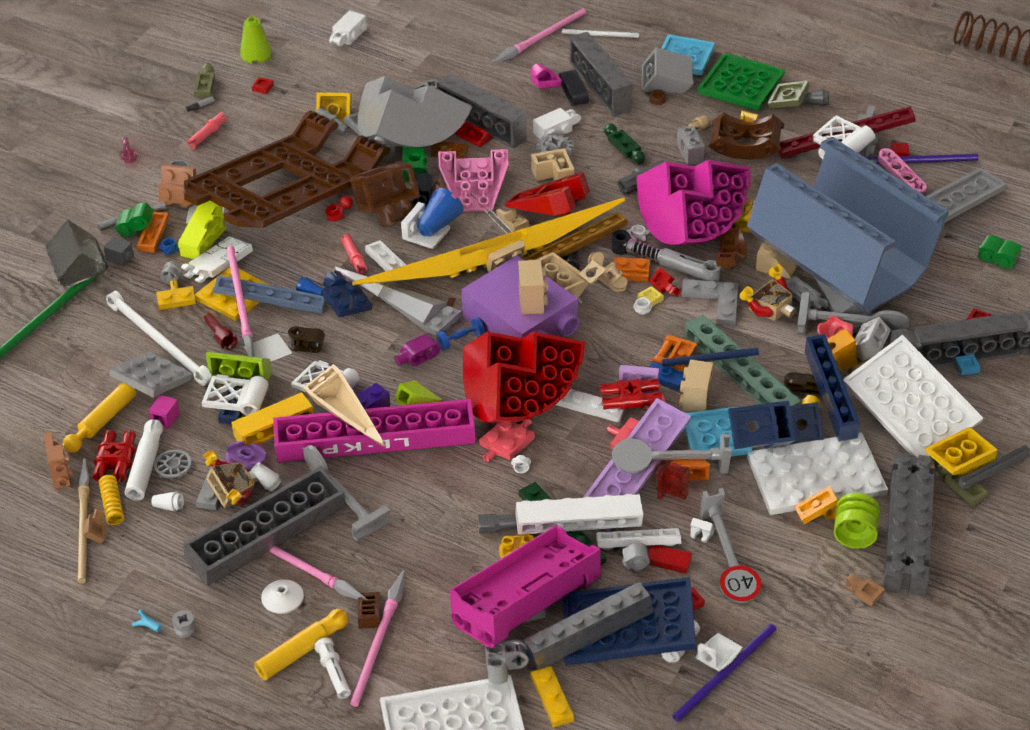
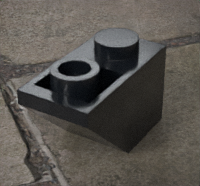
M414 173L420 198L413 200V208L418 202L424 203L426 208L432 194L433 175Z

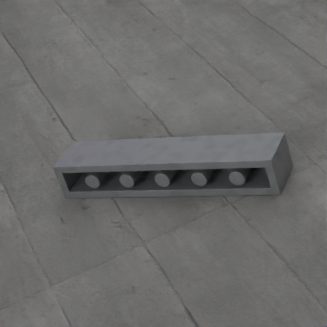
M638 582L524 639L529 657L536 668L540 670L653 613L650 595L643 585Z

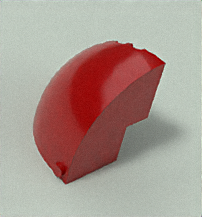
M488 331L463 346L464 391L466 399H471L474 416L483 422L512 423L533 418L553 408L567 395L573 381L578 377L577 372L584 357L585 341L539 332H532L524 338Z

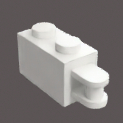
M349 10L332 27L333 34L330 37V43H336L338 46L343 44L351 45L366 31V15Z
M562 108L556 109L533 119V134L540 140H542V136L548 137V134L554 135L557 133V136L565 135L572 132V125L577 124L581 120V116L576 114L573 109L564 111Z

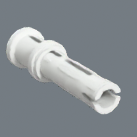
M331 638L320 639L315 643V651L321 657V665L329 673L338 698L345 699L351 695V690L340 668L339 654L334 651V643Z

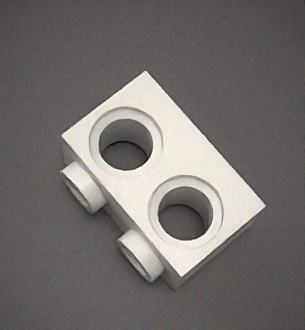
M880 317L863 323L855 338L856 353L862 361L872 358L882 350L891 331Z

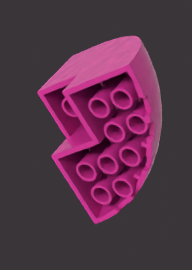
M706 160L697 166L666 161L637 176L639 206L647 228L659 241L672 245L699 244L724 234L739 219L743 212V205L748 199L746 194L747 189L750 188L751 168Z

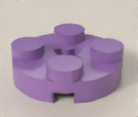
M237 441L229 444L227 447L225 461L242 463L247 472L252 470L258 462L265 465L266 452L256 443L251 442V445H244L245 441Z

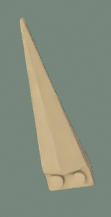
M334 364L303 387L315 403L385 447L384 441L347 379Z

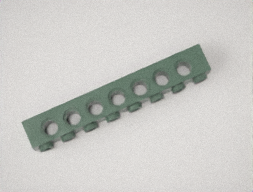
M704 315L685 323V338L688 341L697 343V349L702 354L741 350L735 341H732L724 331L720 330ZM750 356L711 361L758 404L788 400L790 406L801 404L797 396H794L785 385L776 380L771 373H768L760 363Z

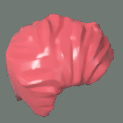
M829 316L826 322L818 325L819 335L825 334L827 339L843 329H846L851 336L853 335V325L842 321L837 316Z

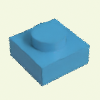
M974 354L955 357V364L961 376L980 373V365Z

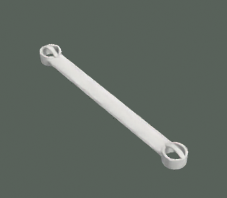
M113 291L106 296L107 304L114 311L120 310L194 374V379L201 386H206L210 383L212 375L208 368L204 365H197L128 306L119 292Z

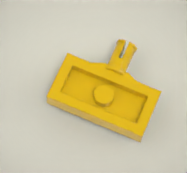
M173 280L170 281V290L156 292L159 310L196 304L193 286L178 288L176 280H174L175 285H173Z

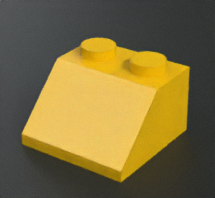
M317 93L316 112L322 106L332 115L338 116L337 118L343 122L345 116L352 114V95L350 93Z

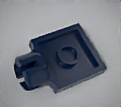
M334 270V273L330 271L324 276L323 285L325 288L322 291V295L338 317L372 310L373 304L359 285H353L352 282H348L341 272Z

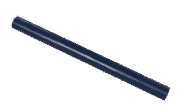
M757 347L662 359V365L667 367L689 364L690 360L707 362L759 355V350Z

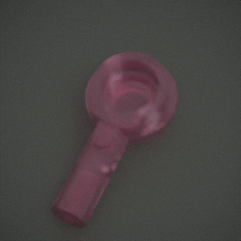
M123 137V150L120 152V158L124 163H132L136 160L137 152L130 148L128 138Z

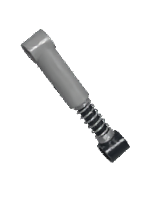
M617 230L612 234V251L617 255L637 253L638 256H646L647 259L650 258L651 260L655 259L661 266L700 278L702 281H720L721 267L716 266V260L704 261L668 248L659 250L658 247L655 249V246L650 247V244L646 246V243H637V240L632 239L626 230Z

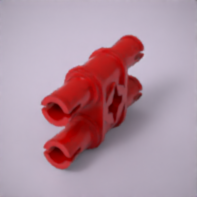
M636 378L635 380L625 381L620 379L617 383L600 384L601 396L618 395L615 397H602L603 410L621 408L623 411L629 408L643 409L647 405H652L656 398L662 400L661 392L643 393L659 391L658 378L650 380Z
M106 430L102 443L98 445L97 457L94 459L95 470L92 478L99 482L100 476H105L107 469H114L113 476L116 477L117 482H119L120 476V482H123L126 471L132 464V455L135 453L133 445L136 433L130 430L129 436H127L128 430H126L123 434L122 442H115L116 432L110 430L108 436L109 430Z

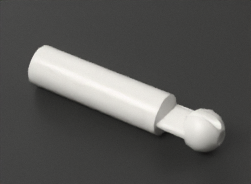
M155 419L145 423L143 436L138 444L124 492L125 496L130 500L139 501L145 496L159 447L160 435L163 432L162 423Z

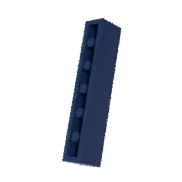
M826 335L806 337L805 355L838 442L858 438L860 422Z

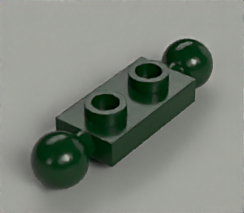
M607 124L604 127V133L608 136V141L626 158L632 156V161L636 164H641L645 161V154L641 151V147L623 129L617 131V127L614 124Z

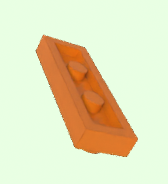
M153 213L149 227L143 230L136 245L137 251L155 253L169 221V213Z

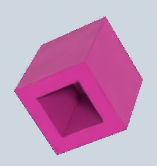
M159 395L149 409L150 419L160 421L164 428L169 429L180 414L177 399Z

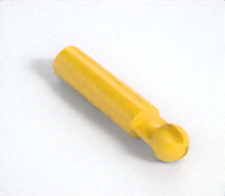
M123 382L117 386L78 424L79 431L76 434H69L64 438L63 448L69 453L79 451L82 446V440L85 437L88 439L93 438L136 396L135 389Z
M343 609L332 610L328 616L319 622L312 623L254 662L258 675L265 681L269 680L313 650L317 641L328 638L337 630L345 628L349 621L348 614Z

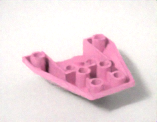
M508 149L490 150V158L456 159V151L438 152L439 170L448 190L453 193L451 196L454 199L458 197L464 206L463 212L489 211L490 209L493 211L508 169Z

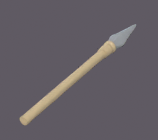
M85 458L83 459L78 487L80 500L78 583L81 584L86 582L87 538L83 534L88 514L90 478Z

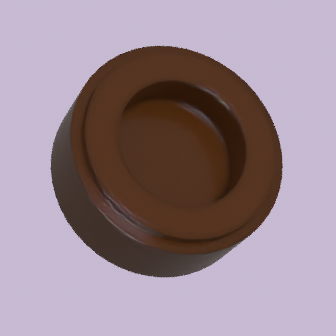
M655 90L650 93L649 101L653 105H662L666 102V94L663 91Z

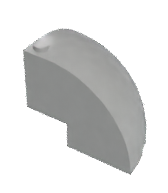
M383 76L365 84L358 111V129L364 137L381 144L409 148L429 146L439 143L454 134L465 122L472 106L430 85L414 90L387 76Z

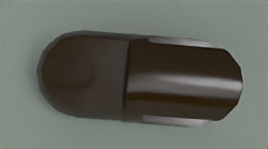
M790 372L785 375L784 385L788 389L821 395L813 374Z

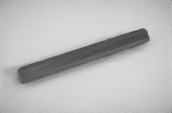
M1023 445L959 478L958 486L961 489H966L1028 457L1030 455V448Z

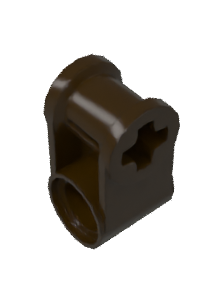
M294 326L288 330V336L290 337L289 348L292 351L318 353L322 350L325 339L323 330Z

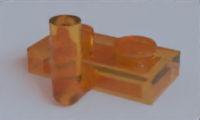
M441 141L433 144L431 157H438V152L456 151V159H463L468 152V145Z

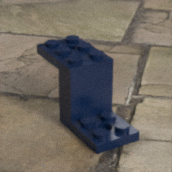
M788 400L728 409L734 450L764 446V449H770L790 444L824 440L818 402L790 406ZM801 419L806 423L804 430H799L796 427L797 420ZM748 421L756 423L757 429L755 432L747 429Z

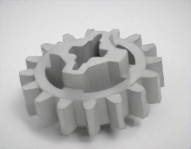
M555 133L554 135L548 134V137L542 136V140L538 139L536 144L537 153L565 148L568 156H572L573 141L569 140V137L564 138L563 134L557 136V133Z

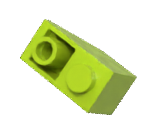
M410 381L399 384L394 401L400 405L441 402L442 399L417 381Z

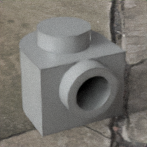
M634 543L622 549L624 556L622 561L627 570L633 569L635 572H638L648 566L650 560L645 544Z

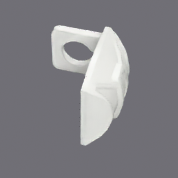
M717 633L705 644L700 643L698 645L696 659L720 672L736 658L742 646Z

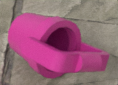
M535 64L531 68V81L536 87L546 89L561 86L562 79L557 74H554L551 69L542 64Z

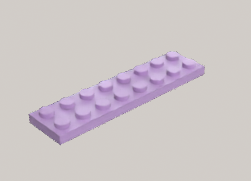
M656 398L627 439H639L645 442L651 451H669L690 422L691 416ZM611 459L584 497L638 494L661 460H652L646 470L631 474L619 470ZM612 528L603 530L610 532Z

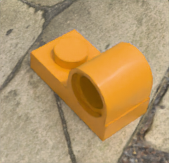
M831 486L794 507L804 525L822 514L826 519L834 520L838 499Z

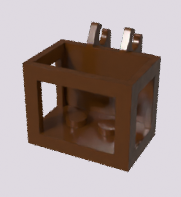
M396 161L349 177L358 210L371 214L377 213L381 227L396 225L395 222L405 219L413 209L411 200L420 198L411 163ZM402 170L408 172L412 189L406 188Z

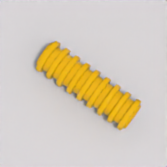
M105 475L99 479V487L106 522L110 525H118L124 521V513L117 479L113 475Z

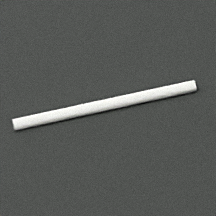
M562 29V34L576 35L588 31L591 36L639 38V33Z

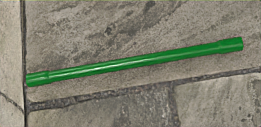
M92 267L81 279L0 346V359L85 286L99 277V271Z

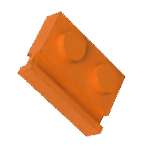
M614 257L615 267L623 272L620 277H625L627 281L648 282L650 259Z

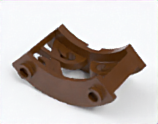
M723 112L712 121L713 131L709 148L730 158L749 160L764 158L780 151V134L785 123L774 114L759 120H753V123H747ZM752 138L756 141L752 144H740L736 140Z

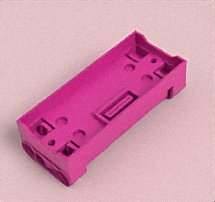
M555 525L450 589L451 620L458 629L487 647L493 648L508 638V632L578 587L582 586L585 588L602 577L600 549L594 545L586 546L568 536L563 528Z

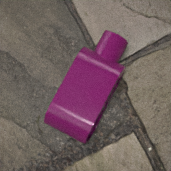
M423 334L403 344L400 353L394 356V360L398 366L407 362L412 366H417L436 357L441 348L429 334Z

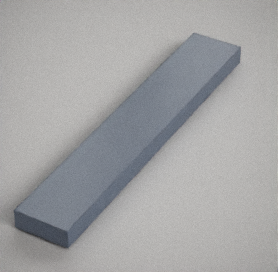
M218 275L213 293L236 297L233 278ZM241 280L243 296L247 300L322 314L326 299L321 295Z

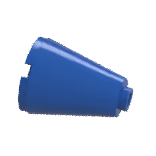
M437 188L433 192L417 225L421 235L431 237L462 214L464 206L458 197L454 199L451 196L453 194L451 191L445 188Z

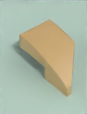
M502 209L496 210L497 216L513 232L530 227L529 220L521 215H517L516 209H511L507 212H503Z

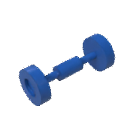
M477 317L471 320L472 328L461 329L447 337L444 331L436 333V339L440 348L443 351L449 349V340L462 338L474 331L477 337L483 335L485 329L480 318Z

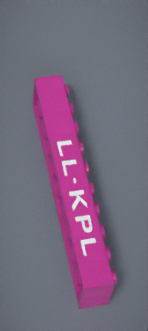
M471 399L365 409L384 441L385 447L331 412L273 418L277 463L305 460L303 451L309 445L315 447L323 458L475 444V426Z

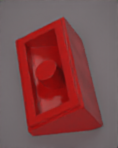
M467 121L454 133L478 147H482L493 138L488 132Z

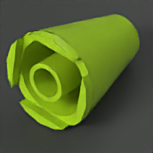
M254 16L248 17L244 21L240 48L241 59L248 63H252V61L262 63L272 56V48L259 18Z

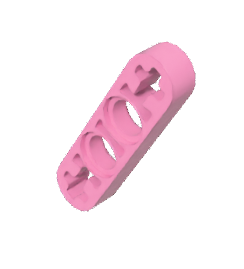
M888 148L881 149L878 154V162L890 174L925 195L926 183L894 151ZM893 166H899L901 169H894ZM908 176V177H911L912 179H911V180H905L903 177Z

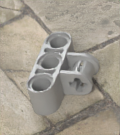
M522 640L502 641L493 648L484 645L488 680L491 684L500 685L508 680L507 670L520 669L528 663L527 648Z

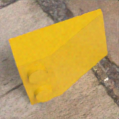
M971 427L965 428L925 448V452L952 475H967L994 461L998 451Z

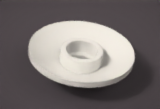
M291 580L274 581L265 587L261 595L263 606L268 611L276 614H285L296 610L304 599L302 587Z

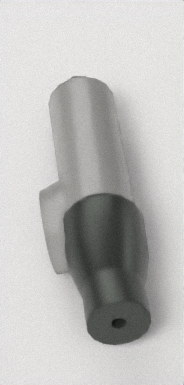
M210 96L186 106V110L189 112L214 103L216 97Z

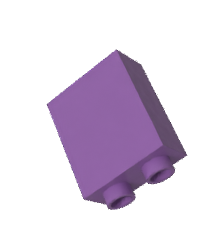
M519 256L513 257L461 289L463 318L470 323L472 319L480 318L484 325L485 333L489 331L524 338L532 332H539L562 337L572 335L580 323L578 318V298L547 276L546 279H543L547 280V291L544 294H547L548 306H544V314L521 315L518 261L524 260Z

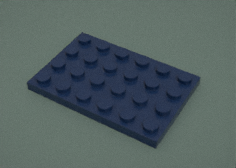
M690 577L641 583L650 595L654 612L565 656V664L574 665L696 649ZM632 585L567 594L563 597V620Z

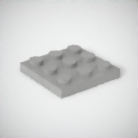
M146 352L111 368L109 376L153 398L192 379L191 372L170 363L169 360L156 356L152 352Z

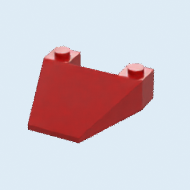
M584 172L517 193L505 203V207L553 216L559 214L566 216L571 214V211L576 207L574 200L577 202L586 199L590 190Z

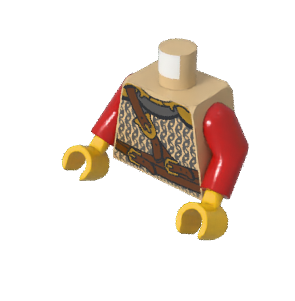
M776 264L774 268L771 267L768 272L776 280L771 279L754 294L753 289L749 286L740 293V298L748 301L749 311L754 312L758 317H766L773 321L778 320L783 315L792 318L796 313V308L792 306L793 296L784 278L780 276L782 267L779 264Z
M209 450L203 455V458L206 459V465L211 466L206 479L224 508L235 504L244 506L252 495L251 491L254 487V482H257L258 479L252 471L247 472L242 463L221 461L214 451Z

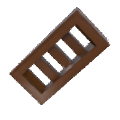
M380 592L361 593L367 599L363 600L362 597H358L359 629L378 628L380 624Z

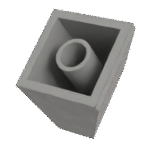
M656 47L642 64V92L651 93L655 90H660L664 93H685L692 87L694 82L692 78L694 68L692 57Z

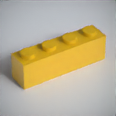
M301 392L231 422L233 435L237 441H245L244 445H251V442L260 444L274 438L273 418L313 414V406Z

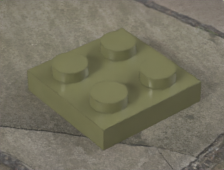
M800 81L777 84L768 101L769 109L801 105L810 87L809 82Z

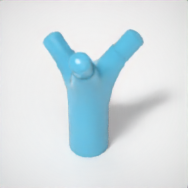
M142 609L138 611L141 620L133 622V627L143 625L155 632L161 630V624L148 617Z

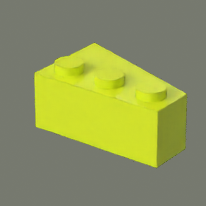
M212 201L197 206L178 242L182 257L195 259L209 250L226 228L222 207Z

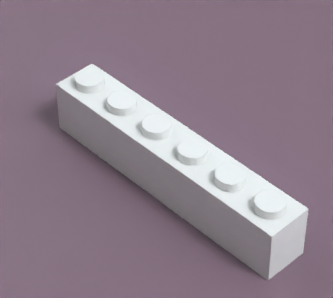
M640 494L516 502L515 514L518 535L544 533L555 525L560 526L565 531L642 526L643 520Z

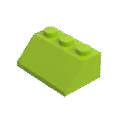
M206 352L208 370L212 376L219 374L228 375L229 378L241 377L249 379L254 376H261L269 381L272 374L270 359Z

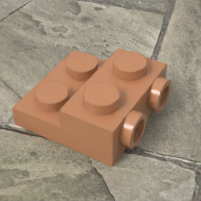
M171 164L161 165V183L158 184L159 201H163L165 205L178 203L180 207H190L192 203L184 200V181L196 176V168Z
M52 432L43 433L54 488L71 486L70 478L73 477L71 465L67 466L70 463L68 451L64 452L62 444L58 445V440H53Z

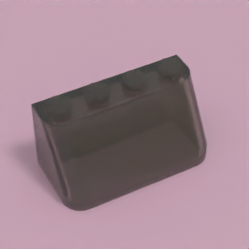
M67 220L46 244L48 256L53 265L54 273L57 276V281L62 286H73L104 274L108 269L97 239L70 220Z

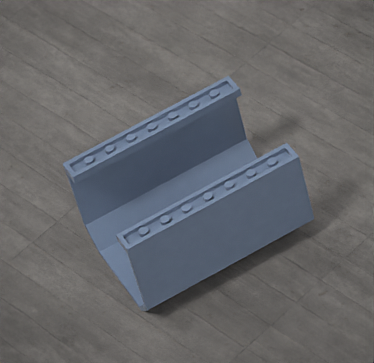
M830 137L822 141L820 145L825 154L814 187L778 163L765 169L747 227L761 242L767 244L790 262L795 263L818 281L823 282L833 291L839 293L846 300L869 314L910 290L928 268L949 211L834 137Z

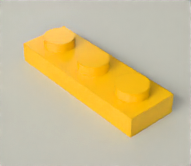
M552 666L532 671L531 679L552 727L574 722V715Z

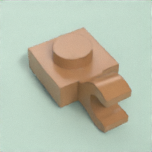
M95 508L94 515L89 514L85 520L83 536L102 544L106 539L107 525L102 523L103 511Z
M852 573L846 578L848 583L845 585V588L849 591H855L854 596L871 607L884 594L885 589L869 578L862 581Z

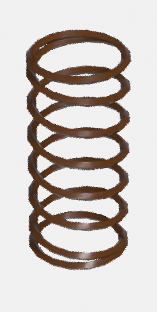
M965 11L961 14L954 31V44H959L965 35L963 46L964 48L967 47L972 36L973 26L981 18L982 30L975 44L976 51L981 47L986 27L990 22H994V33L987 47L988 55L993 50L997 32L1003 25L1006 26V36L999 51V58H1002L1005 53L1010 34L1014 29H1017L1018 39L1011 54V62L1017 56L1020 41L1027 32L1030 34V29L1025 30L1021 34L1018 25L1009 30L1006 22L1001 23L997 27V22L994 18L985 22L983 15H979L974 19L970 11ZM969 15H970V17H971V25L969 26V28H968V30H967L968 23H969ZM966 17L963 32L959 40L956 41L959 26ZM1030 42L1022 62L1026 66L1030 65V61L1028 62Z

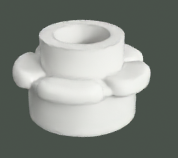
M638 298L633 308L637 313L644 315L651 311L652 305L649 299Z
M518 455L512 459L511 464L515 472L526 473L529 470L531 460L524 455Z

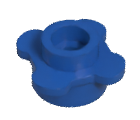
M165 238L159 245V249L163 250L165 255L179 250L174 238Z

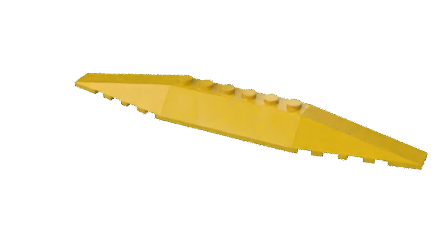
M625 198L356 280L352 284L363 285L447 275L453 278L461 275L460 271L463 270L469 273L477 270L479 265L483 264L484 267H487L489 254L519 240H522L525 245L523 255L528 254L527 250L533 249L534 252L544 248L543 245L553 242L625 201Z

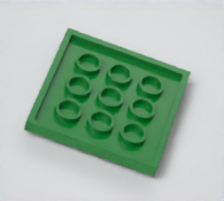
M724 53L699 85L697 93L759 111L784 77L785 69Z

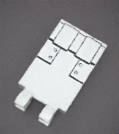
M229 236L190 261L189 264H183L181 269L188 270L184 277L192 278L195 274L199 275L195 279L198 283L204 282L209 276L213 278L230 267L227 252L228 246H234L236 259L239 261L253 251L252 245Z

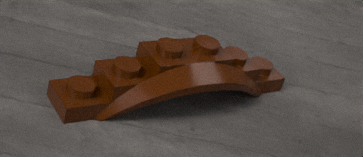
M733 223L731 228L724 234H721L720 253L716 255V266L724 269H733L738 266L739 262L747 258L746 243L739 223Z

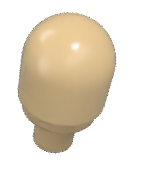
M700 116L695 118L693 123H690L688 126H694L697 131H701L709 127L710 119L707 116Z

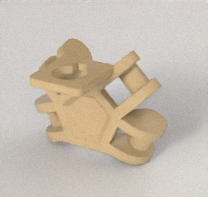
M601 252L590 254L588 257L589 265L579 273V276L589 284L599 280L616 293L624 292L627 287V279L620 277L623 272L615 267L616 263L612 262L604 267V255ZM591 270L594 272V276L587 277V272Z

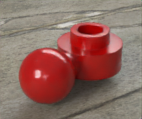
M342 196L339 204L328 206L325 211L327 219L330 221L341 220L344 217L343 210L352 207V198L350 196Z

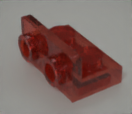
M666 460L664 465L659 466L656 472V477L658 478L656 485L658 499L662 500L665 494L668 493L685 500L689 493V468Z

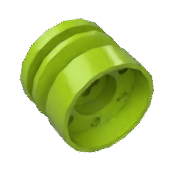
M851 493L838 500L833 534L839 543L849 548L859 549L866 548L877 540L880 506L873 497L862 493Z

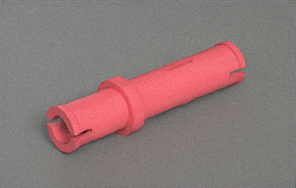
M220 112L213 119H210L201 130L187 140L188 146L193 144L190 148L195 149L211 133L216 132L219 126L227 121V116L221 117L224 113Z
M344 234V238L341 236L340 241L350 257V263L355 267L358 274H365L363 270L367 272L368 268L364 263L363 255L359 253L351 235Z

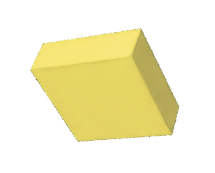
M651 286L638 293L637 299L647 298L653 307L664 300V295Z

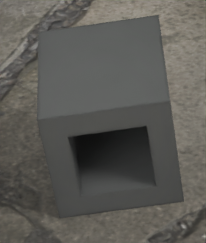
M114 236L103 247L106 261L125 266L134 257L132 242Z

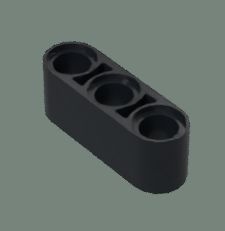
M577 71L560 72L559 77L562 79L561 87L571 106L588 103L587 89Z

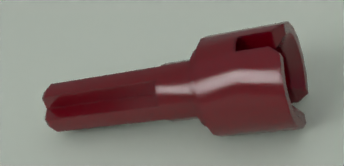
M212 313L204 315L205 322L215 333L214 338L221 348L233 349L238 339L231 329L223 327Z

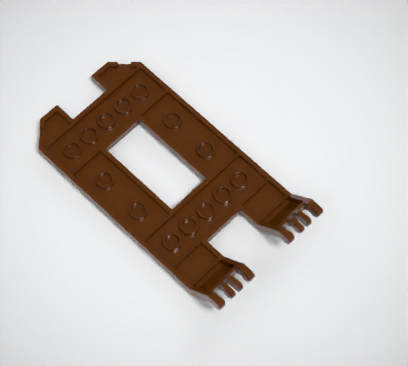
M310 110L304 114L292 135L185 180L184 200L196 206L212 201L218 206L229 210L224 213V220L236 227L264 228L351 187L349 177L377 168L383 157L390 153V147L385 145L381 147V143L372 139L368 140L367 137L361 135L356 138L343 160L330 164L313 154L321 150L331 132L338 128V123L335 121L329 122V118L317 115L316 112ZM282 168L291 174L301 177V179L264 196H259L242 187Z

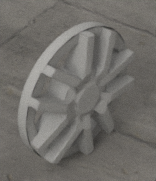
M182 450L165 451L154 461V469L158 476L171 479V481L178 477L181 479L183 475L191 471V457Z

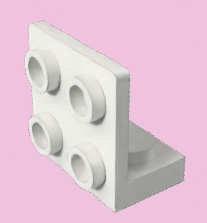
M418 202L401 222L402 239L434 249L450 230V225H446L431 237L421 235L417 225L425 211V204Z

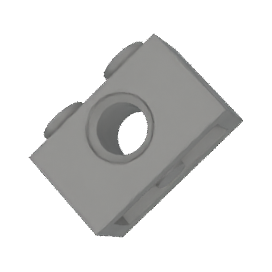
M695 127L678 128L677 146L686 164L703 163L705 146Z

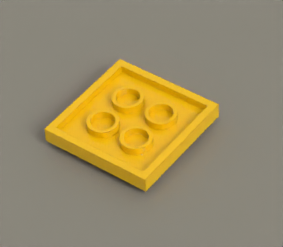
M228 267L220 276L232 278L231 268ZM238 268L240 280L269 285ZM217 277L194 294L195 300L236 322L240 319L236 297L213 293ZM244 299L246 312L250 311L260 302Z

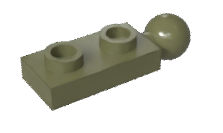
M209 63L204 64L201 67V72L197 74L194 97L206 98L211 96L215 75L214 68Z
M938 464L937 472L940 476L945 477L944 482L972 507L988 498L989 492L978 483L966 489H961L957 483L959 478L965 475H952L942 465Z

